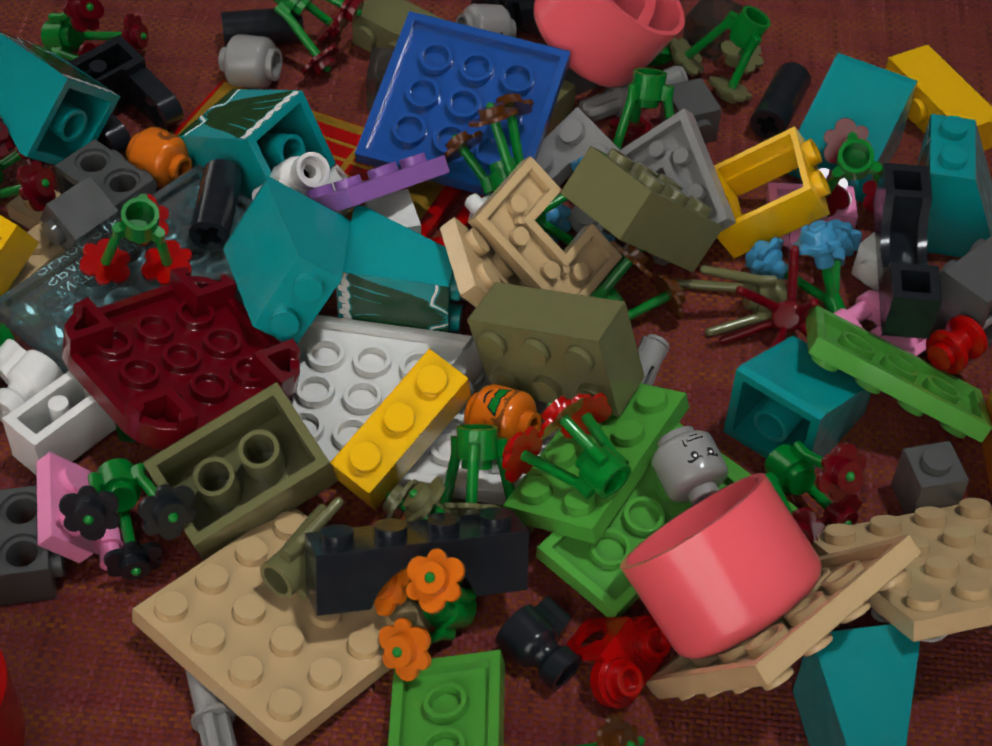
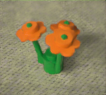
M438 548L431 550L427 558L424 556L413 558L408 563L406 569L400 571L386 582L374 601L378 615L387 617L394 612L396 604L401 605L406 601L407 596L412 600H419L425 618L435 627L434 631L428 632L422 626L413 627L408 618L402 617L397 619L394 625H387L380 630L378 638L381 647L384 649L382 655L384 665L390 669L395 668L399 678L407 682L415 680L419 676L420 670L430 667L432 660L427 652L430 645L439 641H453L456 629L468 627L476 615L477 605L475 598L477 596L471 588H463L458 585L465 576L464 564L457 558H447L446 553Z

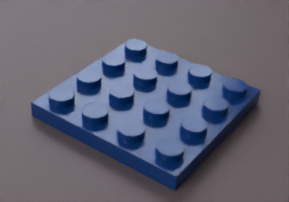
M409 11L354 153L356 162L379 167L396 161L398 169H401L399 160L423 152L427 160L443 156L448 151L445 145L452 139L453 135L463 131H467L468 134L481 131L483 133L481 142L470 149V151L487 175H490L489 165L501 160L491 124L475 128L469 127L468 122L480 118L477 110L486 107L489 102L496 103L495 100L498 97L506 94H520L523 100H533L532 112L516 117L523 157L526 159L531 156L536 161L570 63L571 51ZM507 119L500 122L510 155L513 157ZM463 157L454 159L447 164L449 173L427 180L486 196L479 179Z

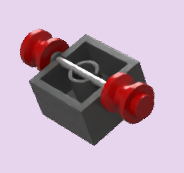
M992 236L987 240L982 238L976 241L965 256L958 261L950 260L939 272L942 303L930 338L926 339V351L931 364L949 374L960 373L967 367L969 362L982 356L987 348L992 345Z

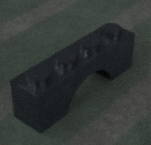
M883 163L873 207L882 335L929 339L942 303L939 266L928 265L927 230L932 202L929 166Z
M488 507L482 509L479 514L457 516L452 513H435L430 515L427 520L409 522L387 518L377 521L373 526L355 528L343 524L328 525L323 527L321 531L305 533L306 594L317 616L370 610L378 593L387 581L400 571L406 569L408 563L417 556L427 558L429 552L437 548L443 550L447 558L454 557L462 561L466 570L464 579L476 596L528 590L529 530L513 510L501 507Z

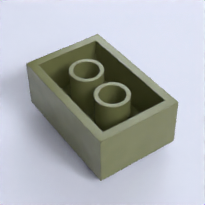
M590 146L560 192L619 240L691 272H694L723 229V226L709 217L713 212L710 206L692 195L690 197L682 192L683 187L673 179L662 173L659 175L639 161L635 163L614 148H611L609 153L606 154Z
M495 282L467 319L489 385L497 384L524 391L530 394L535 401L548 404L561 396H565L569 400L578 394H590L593 397L597 393H604L608 399L607 403L612 408L611 415L620 416L645 377L624 301Z
M277 382L143 462L157 487L162 484H169L175 489L178 486L186 485L195 493L192 507L196 510V517L192 522L184 524V531L203 561L247 531L274 520L282 512L295 509L336 483L329 460Z

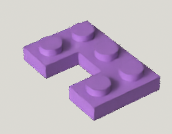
M423 152L399 160L401 169H398L396 161L367 171L368 180L362 181L360 174L334 182L336 191H334L332 183L308 190L306 194L308 198L336 212L444 175L450 171L444 155L427 160Z

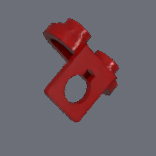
M637 615L631 618H588L566 644L582 658V661H596L590 674V686L595 699L607 708H624L629 706L661 665L671 648V644L651 615ZM602 631L605 635L602 640H595L591 644L581 647L582 643L593 633Z

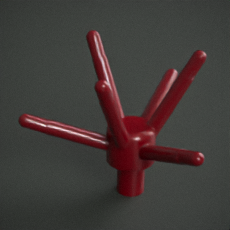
M797 245L790 247L787 300L777 303L743 286H738L736 288L738 295L771 310V318L721 336L719 338L721 345L743 339L776 327L779 331L769 349L784 341L789 332L799 330L807 338L805 319L808 316V312L818 306L819 300L811 298L804 303L797 300L799 247Z

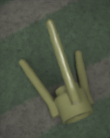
M702 265L700 267L702 274L743 283L675 279L682 288L736 293V288L743 286L777 303L787 299L785 281L783 278H777L776 275H757ZM742 297L744 308L752 310L754 314L706 328L705 334L706 336H714L750 326L771 318L772 311Z
M336 497L327 507L324 504H319L282 548L261 565L260 572L265 584L277 596L289 598L297 592L301 598H308L305 580V533L320 531L343 506L344 501L342 498Z

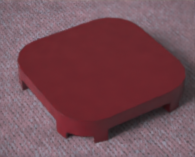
M188 266L171 269L170 281L167 285L99 308L89 297L73 304V314L64 325L62 359L72 375L119 428L136 442L155 449H166L276 382L290 402L296 394L300 375V348L293 338L280 343L275 337L253 327L246 308L235 298L236 282L225 274L221 275L220 281H216L207 277L189 276Z

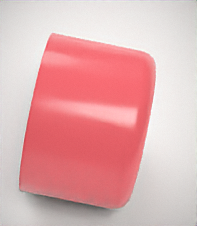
M679 0L534 1L535 22L546 44L551 47L571 51L568 68L582 78L608 88L623 87L631 83L633 70L635 68H646L682 31L685 23L683 8Z
M757 473L716 491L671 519L637 545L621 562L620 569L678 655L687 659H702L719 654L746 641L787 614L815 587L822 573V563L764 473Z

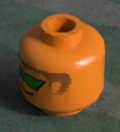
M149 127L135 134L127 146L126 157L128 162L140 170H146L154 178L159 189H171L177 186L189 176L192 170V160L189 158L188 149L183 139L160 127Z
M490 384L483 387L479 392L474 393L468 400L464 411V424L495 425L498 427V437H505L508 442L517 432H525L530 426L535 427L539 433L541 416L537 413L536 403L530 394L521 390Z

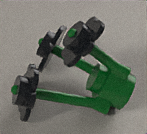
M121 458L104 462L97 472L88 474L89 485L82 486L78 494L69 493L64 495L59 503V510L65 516L64 527L71 532L80 531V534L88 540L101 539L105 535L106 529H114L120 522L124 545L122 549H114L107 552L103 559L109 576H121L126 580L141 579L147 576L151 570L160 567L162 564L160 557L162 555V547L159 543L148 542L141 545L140 542L135 540L129 510L139 500L141 488L148 495L138 505V514L145 520L142 528L146 534L153 536L159 533L164 539H174L182 533L184 524L192 522L196 517V510L192 507L195 493L190 487L181 485L173 489L169 484H162L157 488L147 476L144 464L138 463L134 465L130 461Z

